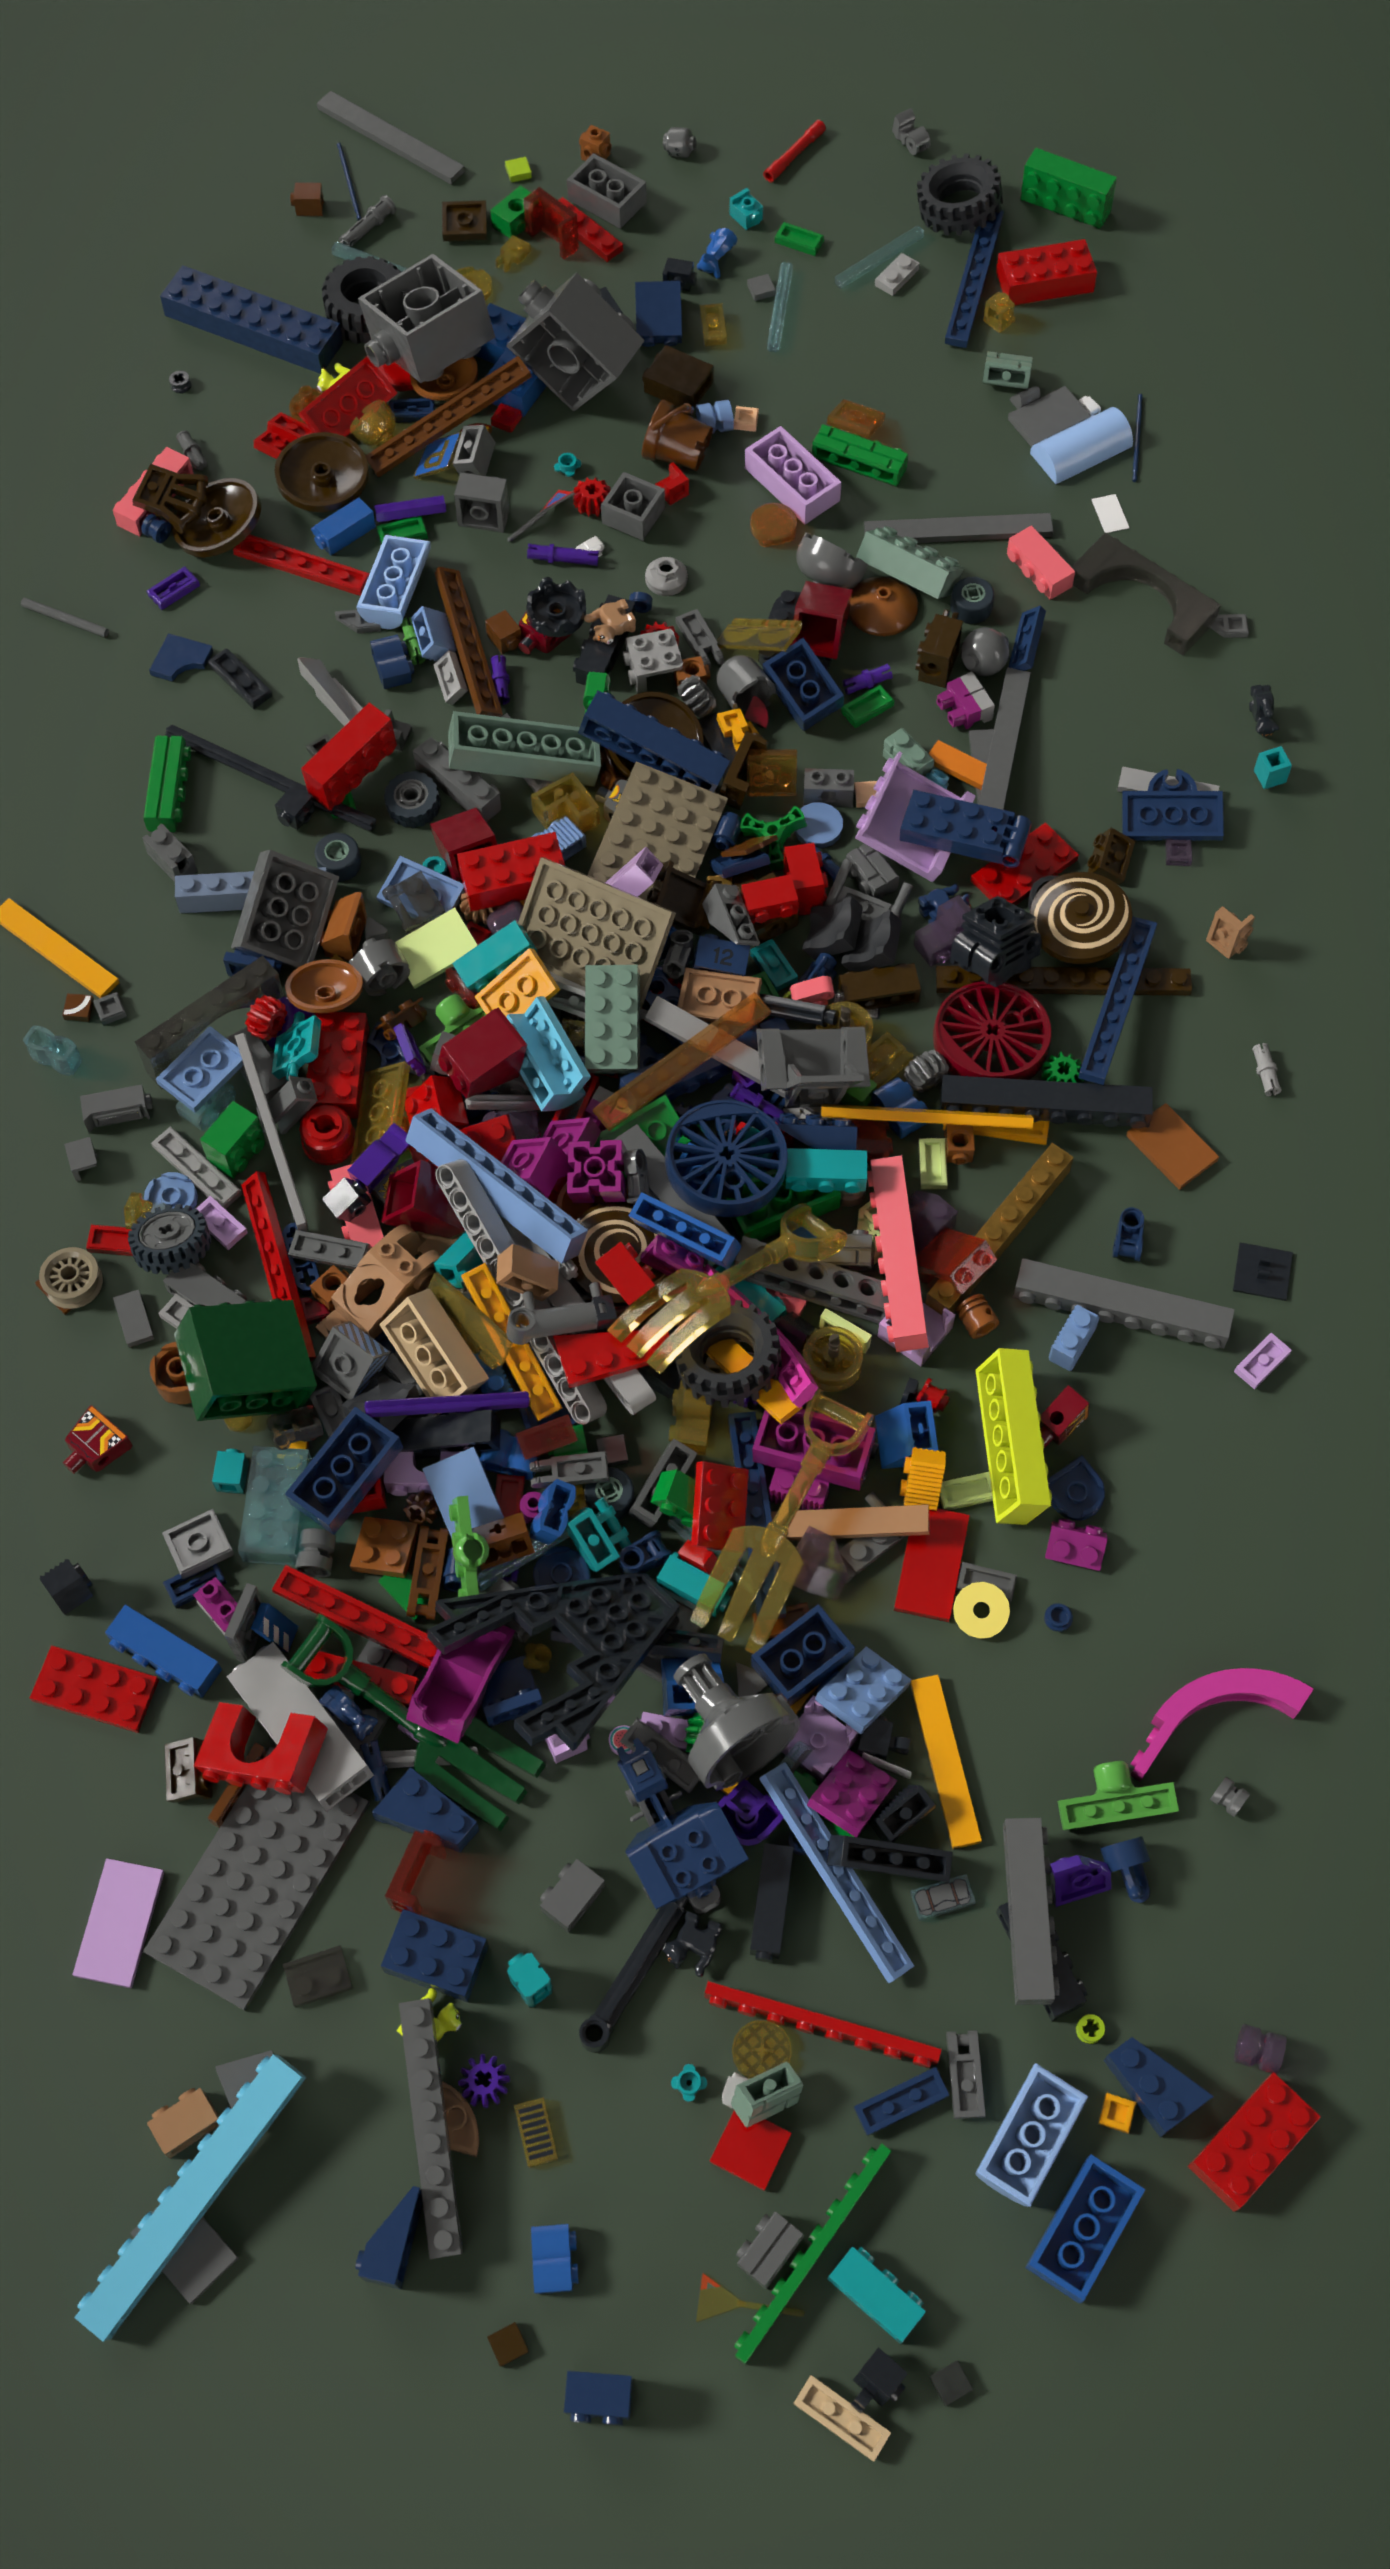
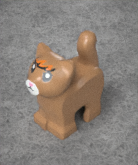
M625 599L606 603L591 614L584 616L586 622H594L600 618L603 625L594 627V641L611 644L614 636L621 635L626 631L635 632L636 620L632 612L626 614L625 609L628 608Z

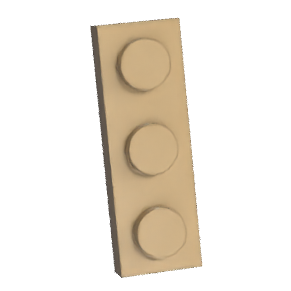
M810 2375L793 2403L873 2462L891 2434L890 2431L865 2413H859L851 2406V2403L812 2375Z

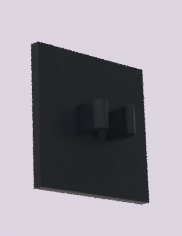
M1240 1242L1233 1291L1286 1301L1293 1252Z

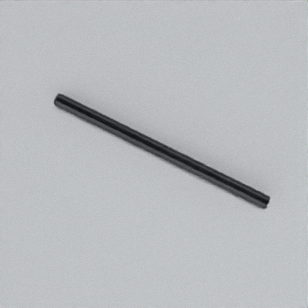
M170 725L166 728L165 736H182L185 738L186 745L190 746L192 750L284 793L292 784L308 793L306 786L177 726ZM313 798L315 807L368 832H371L376 827L377 820L352 807L341 803L335 805L329 811Z

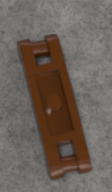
M421 1525L406 1617L415 1618V1615L426 1616L427 1620H435V1604L438 1601L448 1537L447 1528L434 1530L429 1529V1526ZM427 1540L438 1541V1544L427 1543ZM418 1598L429 1599L428 1605L417 1604Z

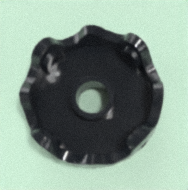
M545 577L534 591L528 593L527 618L530 625L537 632L549 637H563L574 633L584 623V616L587 610L585 592L583 589L578 590L572 582L567 580L563 584H556L552 578ZM556 608L561 609L562 612L559 614H553L551 613V610H555Z

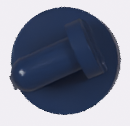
M1143 1836L1101 1848L1104 1862L1107 1863L1110 1872L1121 1871L1129 1898L1137 1903L1146 1901L1151 1891L1142 1863L1149 1862L1150 1858Z

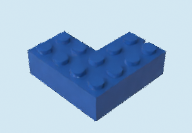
M489 303L487 309L495 338L482 345L479 353L475 355L495 364L486 376L517 357L506 345L527 319ZM529 369L532 375L530 379L492 404L499 406L502 403L521 410L522 417H524L547 385Z

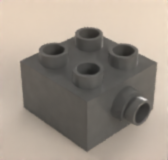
M431 254L358 298L371 340L364 345L370 361L376 367L384 364L390 365L395 362L420 383L439 378L443 374L444 368L461 358L466 359L475 356L481 350L482 345L495 338L483 291L434 254Z
M575 273L554 292L546 285L541 287V284L536 280H533L524 289L518 300L522 305H525L523 310L529 316L506 346L516 356H519L523 363L574 412L618 378L645 340L635 331V326L629 317L622 313H617L601 297V291L595 283L588 279H583L578 273Z

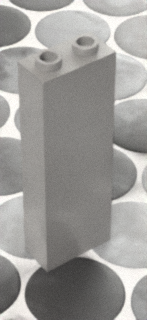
M272 1642L270 1645L260 1648L255 1656L247 1662L236 1666L227 1678L277 1745L290 1713L315 1716L328 1728L307 1783L311 1792L327 1812L374 1775L307 1685L299 1682L281 1668L280 1665L283 1661L288 1662V1660L275 1643Z

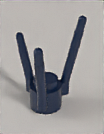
M821 953L796 983L803 982L807 978L810 980L820 976H830L833 983L837 972L834 970L837 965L836 959L827 953Z

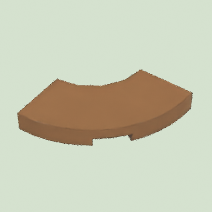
M442 2082L451 2151L477 2157L479 2130L476 2117L466 2099L452 2086Z

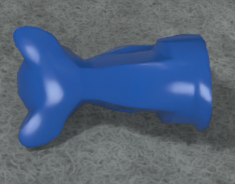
M720 228L710 234L711 242L707 247V252L702 255L697 264L698 270H703L705 273H714L716 279L720 278L718 259L732 249L738 240L737 236L727 228Z

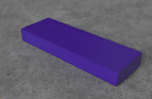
M443 495L374 505L378 522L437 514L446 511Z

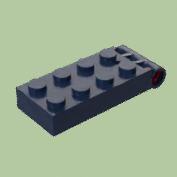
M913 789L900 828V841L1014 868L1020 864L1032 823L1025 816H1015V812Z

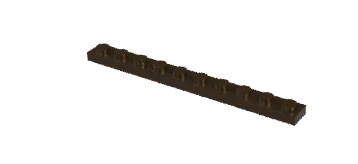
M936 966V993H953L965 985L984 981L978 974L966 971L959 966ZM1031 967L1023 973L1013 975L1005 983L1015 985L1030 994L1106 995L1115 968ZM1143 968L1134 995L1190 996L1192 992L1191 969Z

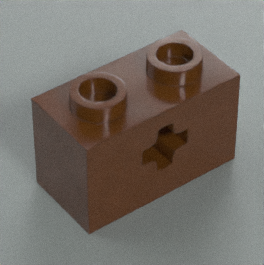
M523 1512L472 1528V1533H478L483 1536L489 1545V1556L480 1565L481 1570L535 1553Z

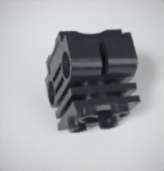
M996 896L963 914L962 919L965 922L962 923V928L965 930L960 932L952 943L950 962L952 964L959 963V967L978 974L984 979L985 983L995 988L1000 986L1013 975L1030 969L1031 960L1040 955L1041 935L1034 931L1035 925L1032 924L1035 922L1036 917L1002 897Z

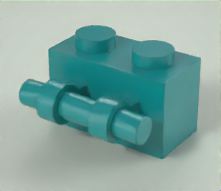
M604 1497L595 1502L600 1511L598 1514L595 1515L591 1508L584 1507L568 1517L566 1531L588 1564L589 1569L596 1572L620 1557L614 1547L616 1543H619L622 1549L632 1544L627 1537L629 1535L625 1527H621L615 1517L616 1511L612 1505H608ZM604 1521L612 1532L610 1536L606 1534L601 1525Z

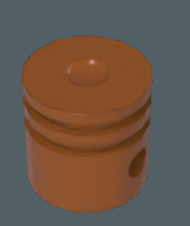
M976 1294L967 1298L956 1308V1313L973 1339L987 1335L999 1325V1319L990 1305H988L983 1294Z

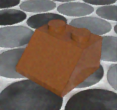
M355 892L335 901L333 910H329L327 916L328 926L326 931L322 932L320 946H323L325 957L332 958L337 954L343 960L350 961L357 954L367 919L361 892Z

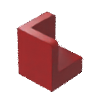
M672 462L669 464V476L655 484L665 489V501L669 505L689 495V479Z

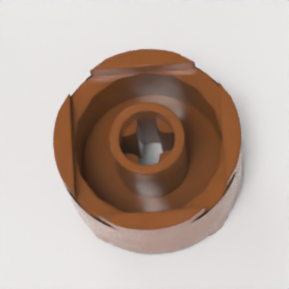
M176 1342L166 1344L151 1360V1378L159 1394L166 1402L173 1404L191 1403Z

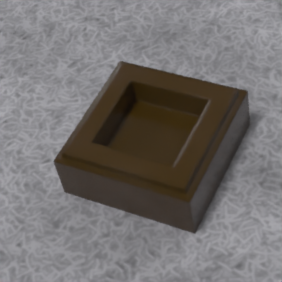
M516 2322L487 2336L500 2367L529 2353Z

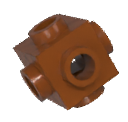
M593 125L586 132H583L579 139L581 159L586 161L594 153L606 160L611 154L612 149L610 132Z

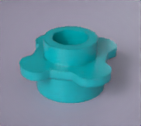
M563 453L559 456L558 463L554 465V470L572 477L575 475V470L581 467V461L576 459V456L572 453Z
M686 2064L683 2067V2071L678 2076L672 2078L671 2086L683 2094L685 2101L691 2102L695 2099V2094L700 2089L703 2090L707 2087V2079L700 2077L698 2072L695 2071L694 2065ZM687 2080H691L692 2085L688 2086L686 2084Z

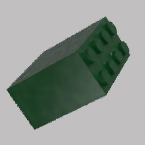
M273 1299L268 1302L251 1300L241 1304L224 1302L214 1306L197 1304L189 1307L174 1333L197 1421L300 1412L317 1387L293 1300Z

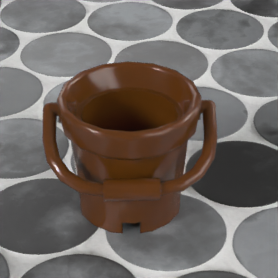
M663 399L658 404L649 423L642 446V458L650 461L658 459L668 463L674 462L678 466L698 471L705 457V449L709 446L713 427L691 417L690 415L694 413V408L690 404L685 403L683 406L675 408L673 403Z

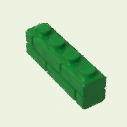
M822 424L812 444V455L816 459L896 487L900 483L908 465V453H905L902 449L885 446L879 441H870L856 433L850 434L841 431L836 426Z
M157 735L155 737L143 817L146 828L150 832L157 830V827L161 824L170 832L177 831V823L182 822L183 813L182 808H180V802L185 801L183 781H188V768L185 766L186 761L191 760V748L186 745L185 738L182 736L168 737Z

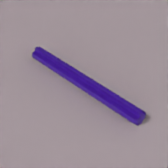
M527 1391L374 1400L366 1401L364 1409L365 1414L370 1417L479 1411L484 1409L527 1408L530 1398Z

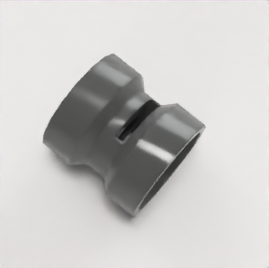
M1226 1776L1210 1800L1216 1805L1226 1806V1812L1235 1817L1250 1796V1793L1245 1789L1238 1790L1234 1786V1781Z

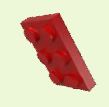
M705 1461L697 1462L691 1546L731 1553H744L749 1469Z

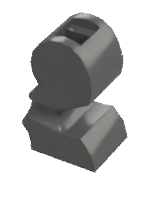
M909 108L895 115L892 132L896 139L902 142V145L906 144L908 151L912 155H916L930 148L931 141L928 132L923 126L917 129L914 128L915 115L912 108Z

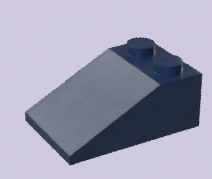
M413 2186L366 2243L365 2251H359L355 2269L359 2270L358 2276L364 2281L402 2289L423 2206L422 2190L420 2187Z

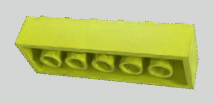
M999 1348L976 1369L996 1523L1027 1525L1051 1506L1052 1493L1048 1487V1466L1044 1460V1440L1040 1432L1041 1418L1040 1413L1037 1411V1390L1033 1384V1363L1030 1361L1029 1350Z

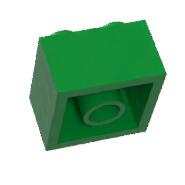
M232 1101L200 1138L207 1160L219 1171L234 1179L238 1173H242L246 1169L248 1161L252 1156L262 1150L265 1144V1137L258 1116Z

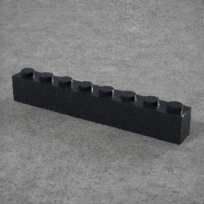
M943 1075L940 1110L1032 1115L1034 1118L1033 1122L1050 1121L1055 1124L1067 1122L1080 1125L1101 1124L1107 1127L1131 1126L1132 1128L1139 1129L1149 1127L1153 1115V1087Z

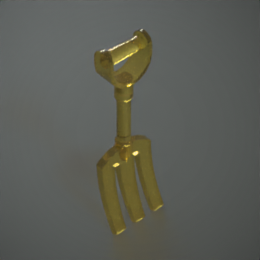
M800 1203L783 1214L780 1221V1237L767 1244L763 1250L721 1273L716 1272L711 1276L691 1269L681 1268L636 1300L607 1331L622 1342L642 1321L671 1300L627 1345L632 1352L641 1358L668 1331L694 1313L647 1360V1363L661 1374L697 1337L730 1315L731 1301L727 1292L730 1287L765 1267L777 1264L788 1257L806 1262L821 1261L841 1251L845 1246L848 1238L847 1233L842 1229L834 1230L813 1215L811 1208L806 1203ZM799 1227H803L817 1238H803L791 1232Z
M820 1388L809 1401L804 1414L805 1433L811 1445L801 1462L802 1467L773 1521L768 1523L766 1528L760 1526H741L733 1529L690 1619V1622L702 1628L707 1625L747 1548L752 1549L753 1551L741 1575L717 1635L729 1642L733 1641L775 1561L780 1563L781 1565L768 1591L745 1650L752 1654L766 1645L778 1616L804 1566L798 1551L786 1539L789 1534L788 1529L816 1476L821 1474L829 1457L845 1455L855 1450L864 1439L874 1417L869 1412L863 1415L824 1396V1390ZM815 1411L856 1430V1432L850 1439L842 1443L832 1444L824 1442L815 1436L810 1424Z

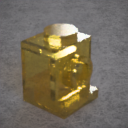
M997 292L986 301L984 322L999 333L1015 322L1016 319L1013 316L1015 303L1009 299L1006 293Z

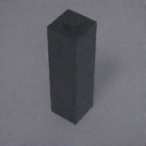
M764 1843L750 1955H754L758 1961L773 1962V1958L779 1959L794 1847Z

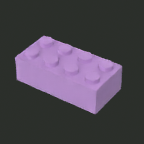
M781 426L745 449V469L804 524H807L840 501L841 481Z

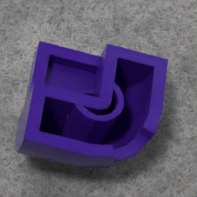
M746 1779L739 1782L727 1797L724 1796L718 1803L741 1845L749 1846L760 1843L784 1820L772 1798L767 1794L763 1795Z

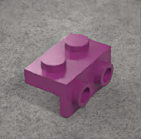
M659 1234L641 1253L640 1258L641 1262L684 1285H687L693 1277L699 1279L702 1276L704 1258Z
M1059 1519L1058 1522L1052 1521L1045 1558L1100 1571L1108 1539L1107 1534L1103 1533V1529L1100 1527L1087 1525L1085 1529L1075 1526V1522L1067 1519Z

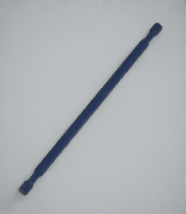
M337 143L354 210L359 221L361 220V215L359 214L341 143Z
M1142 394L1138 395L1132 482H1137Z

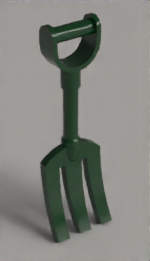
M318 1614L315 1618L318 1623L291 1660L289 1662L283 1661L280 1665L281 1668L299 1682L310 1687L324 1688L338 1682L356 1696L361 1695L405 1727L419 1741L415 1751L414 1770L450 1800L501 1832L509 1817L448 1773L435 1761L438 1757H441L458 1770L518 1805L528 1793L527 1790L488 1763L461 1741L455 1743L406 1720L409 1708L372 1682L370 1676L352 1664L353 1646L349 1636L330 1619ZM331 1634H333L341 1642L344 1649V1663L340 1672L328 1679H314L304 1674L309 1664ZM474 1717L464 1733V1736L535 1778L539 1777L546 1766L543 1761L503 1737L476 1717Z

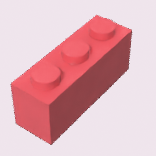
M1032 525L1009 538L1007 549L1009 559L1015 562L1021 568L1023 574L1030 578L1038 590L1044 593L1050 600L1073 586L1075 571Z

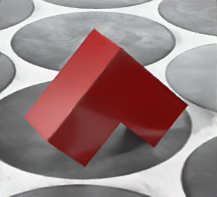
M687 1540L678 1551L679 1556L684 1562L718 1580L725 1572L714 1552L706 1548L691 1546L690 1540Z

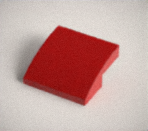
M280 412L268 421L267 431L254 440V448L277 459L281 451L289 443L313 432L305 423Z

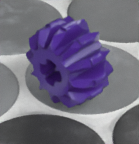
M480 2054V2064L476 2065L474 2059L470 2058L468 2062L472 2069L461 2068V2074L468 2078L459 2080L458 2085L460 2087H468L461 2095L464 2099L472 2096V2106L475 2107L481 2098L483 2107L488 2108V2098L492 2097L494 2103L499 2104L500 2099L496 2093L499 2092L507 2095L508 2089L500 2084L510 2082V2076L501 2075L507 2067L505 2064H500L496 2067L498 2061L496 2056H492L487 2064L485 2054ZM481 2075H484L486 2078L492 2077V2079H489L490 2085L486 2088L482 2084L476 2085V2083H480L478 2078Z

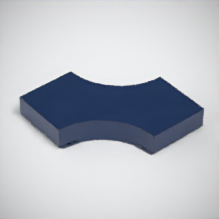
M376 1022L374 1028H376L382 1023ZM382 1027L377 1030L373 1028L367 1040V1046L375 1050L381 1057L380 1075L404 1084L409 1075V1065L406 1063L398 1039L387 1040L383 1035L384 1030Z

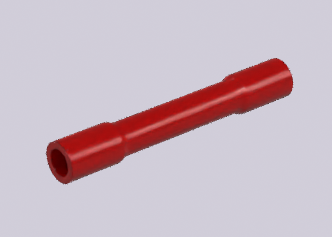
M817 120L811 125L797 142L763 172L764 178L768 182H773L807 146L825 132V124L821 120Z

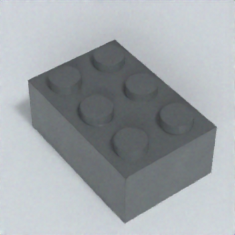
M594 153L567 179L569 201L620 229L647 203L646 181Z

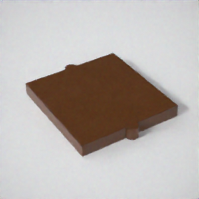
M777 835L750 838L721 852V856L747 855L778 840Z

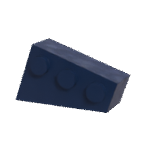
M411 1767L372 1811L375 1820L378 1822L387 1823L400 1828L402 1831L426 1838V1840L461 1852L479 1831L478 1824L472 1817Z
M1133 2037L1108 2054L1103 2060L1131 2099L1137 2102V2107L1159 2137L1163 2136L1214 2097Z

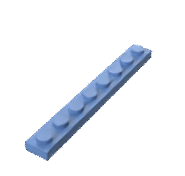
M786 1762L760 1777V1781L888 1984L914 1967V1964L855 1871L851 1868L827 1865L831 1833L819 1814L807 1806L809 1799Z

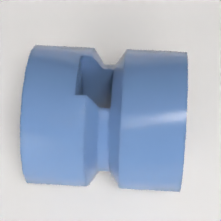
M729 400L716 401L714 406L710 403L696 405L697 420L713 427L712 434L715 433L716 429L720 432L734 429L733 413Z

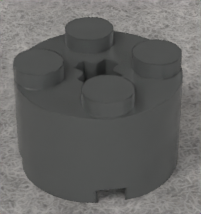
M375 938L368 939L363 943V949L349 961V964L361 974L363 988L370 996L384 995L387 993L385 989L391 986L394 989L398 988L406 981L410 974L408 962L392 939L378 941Z

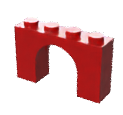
M219 1702L194 1763V1767L203 1773L202 1777L214 1783H218L219 1780H225L238 1787H242L243 1784H249L262 1791H266L267 1787L274 1788L276 1791L290 1795L291 1792L304 1793L328 1728L315 1716L290 1713L280 1741L272 1753L260 1761L245 1763L244 1751L256 1717L243 1705Z

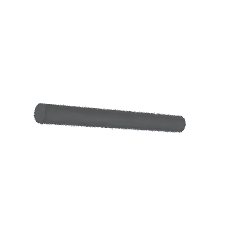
M25 597L21 601L22 607L104 638L108 636V628Z

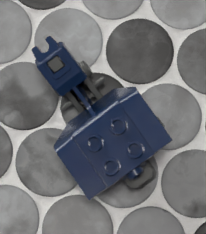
M636 1738L632 1740L636 1748L634 1753H626L622 1746L617 1748L620 1758L617 1765L629 1786V1790L625 1791V1794L632 1807L638 1805L641 1811L633 1815L630 1821L634 1822L644 1817L649 1827L636 1834L625 1852L644 1886L643 1890L647 1898L651 1899L656 1910L686 1896L694 1912L698 1915H703L718 1907L721 1902L716 1879L729 1873L749 1859L717 1802L691 1805L675 1812L671 1802L681 1797L682 1792L679 1791L669 1797L667 1796L665 1790L669 1786L649 1747H644L641 1741ZM661 1801L664 1804L665 1808H662L660 1804ZM652 1806L660 1819L656 1823L653 1820L656 1818L655 1813L650 1814L648 1810Z

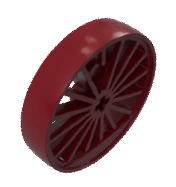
M981 981L957 989L940 1006L933 1029L934 1050L945 1058L949 1066L948 1072L953 1076L1030 1080L1039 1072L1045 1062L1051 1043V1024L1043 1006L1027 991L1008 983H1003L995 988ZM978 1001L982 1015L972 1006V1002ZM985 1001H994L992 1019L990 1018ZM998 1002L1008 1004L999 1019L996 1020ZM963 1007L972 1017L958 1011L957 1009ZM1016 1007L1019 1010H1021V1012L1019 1013L1017 1011H1013L1012 1008ZM950 1016L964 1024L945 1022V1020ZM1028 1016L1032 1021L1024 1022V1018ZM1038 1029L1040 1035L1025 1033L1022 1031ZM947 1031L964 1034L950 1036ZM969 1042L961 1048L957 1045L960 1043ZM1022 1042L1042 1044L1040 1050H1036ZM979 1046L972 1058L966 1054ZM1014 1049L1034 1059L1026 1063ZM984 1050L988 1052L986 1071L976 1063ZM996 1051L1003 1072H990L992 1052ZM1003 1051L1019 1066L1018 1069L1009 1070Z

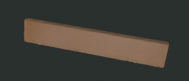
M928 1505L771 1512L775 1541L930 1535Z

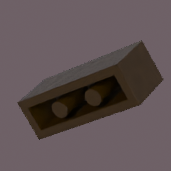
M900 963L893 967H875L868 971H850L839 975L838 989L842 1006L848 1007L851 1013L917 1003L920 999L921 987L914 963Z

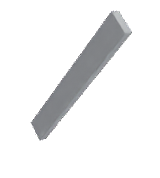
M659 996L656 997L644 1018L645 1021L761 1084L758 1051ZM782 1089L771 1090L785 1098ZM802 1107L815 1115H821V1107Z
M244 1033L235 1035L297 1229L308 1231L309 1228L246 1035Z

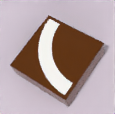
M67 993L62 1014L64 1020L89 1022L94 1001L93 996Z

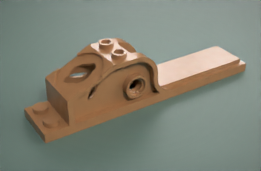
M407 1224L394 1228L365 1254L357 1264L356 1269L333 1294L331 1298L335 1310L315 1327L316 1331L326 1340L333 1326L351 1321L375 1339L383 1332L379 1324L408 1296L429 1288L434 1293V1283L438 1281L434 1263L464 1232L451 1238H445L423 1232H415ZM416 1254L420 1256L418 1259L414 1258ZM385 1283L381 1297L375 1304L359 1305L375 1289L378 1290Z

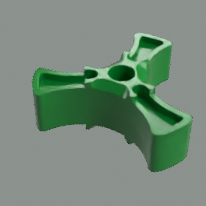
M793 806L792 810L785 817L774 822L759 821L747 813L740 823V829L744 837L777 835L778 840L768 844L771 863L768 866L772 871L783 869L784 857L782 852L786 839L796 830L807 827L804 814L797 806Z

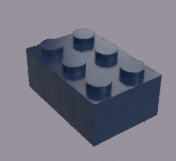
M804 638L763 663V671L775 684L776 694L803 732L844 706V694Z
M818 1604L751 1655V1666L776 1696L782 1695L791 1707L853 1659L855 1647Z
M403 1909L382 1961L381 1968L384 1973L428 1989L433 1988L439 1993L468 2003L489 1944L487 1939Z

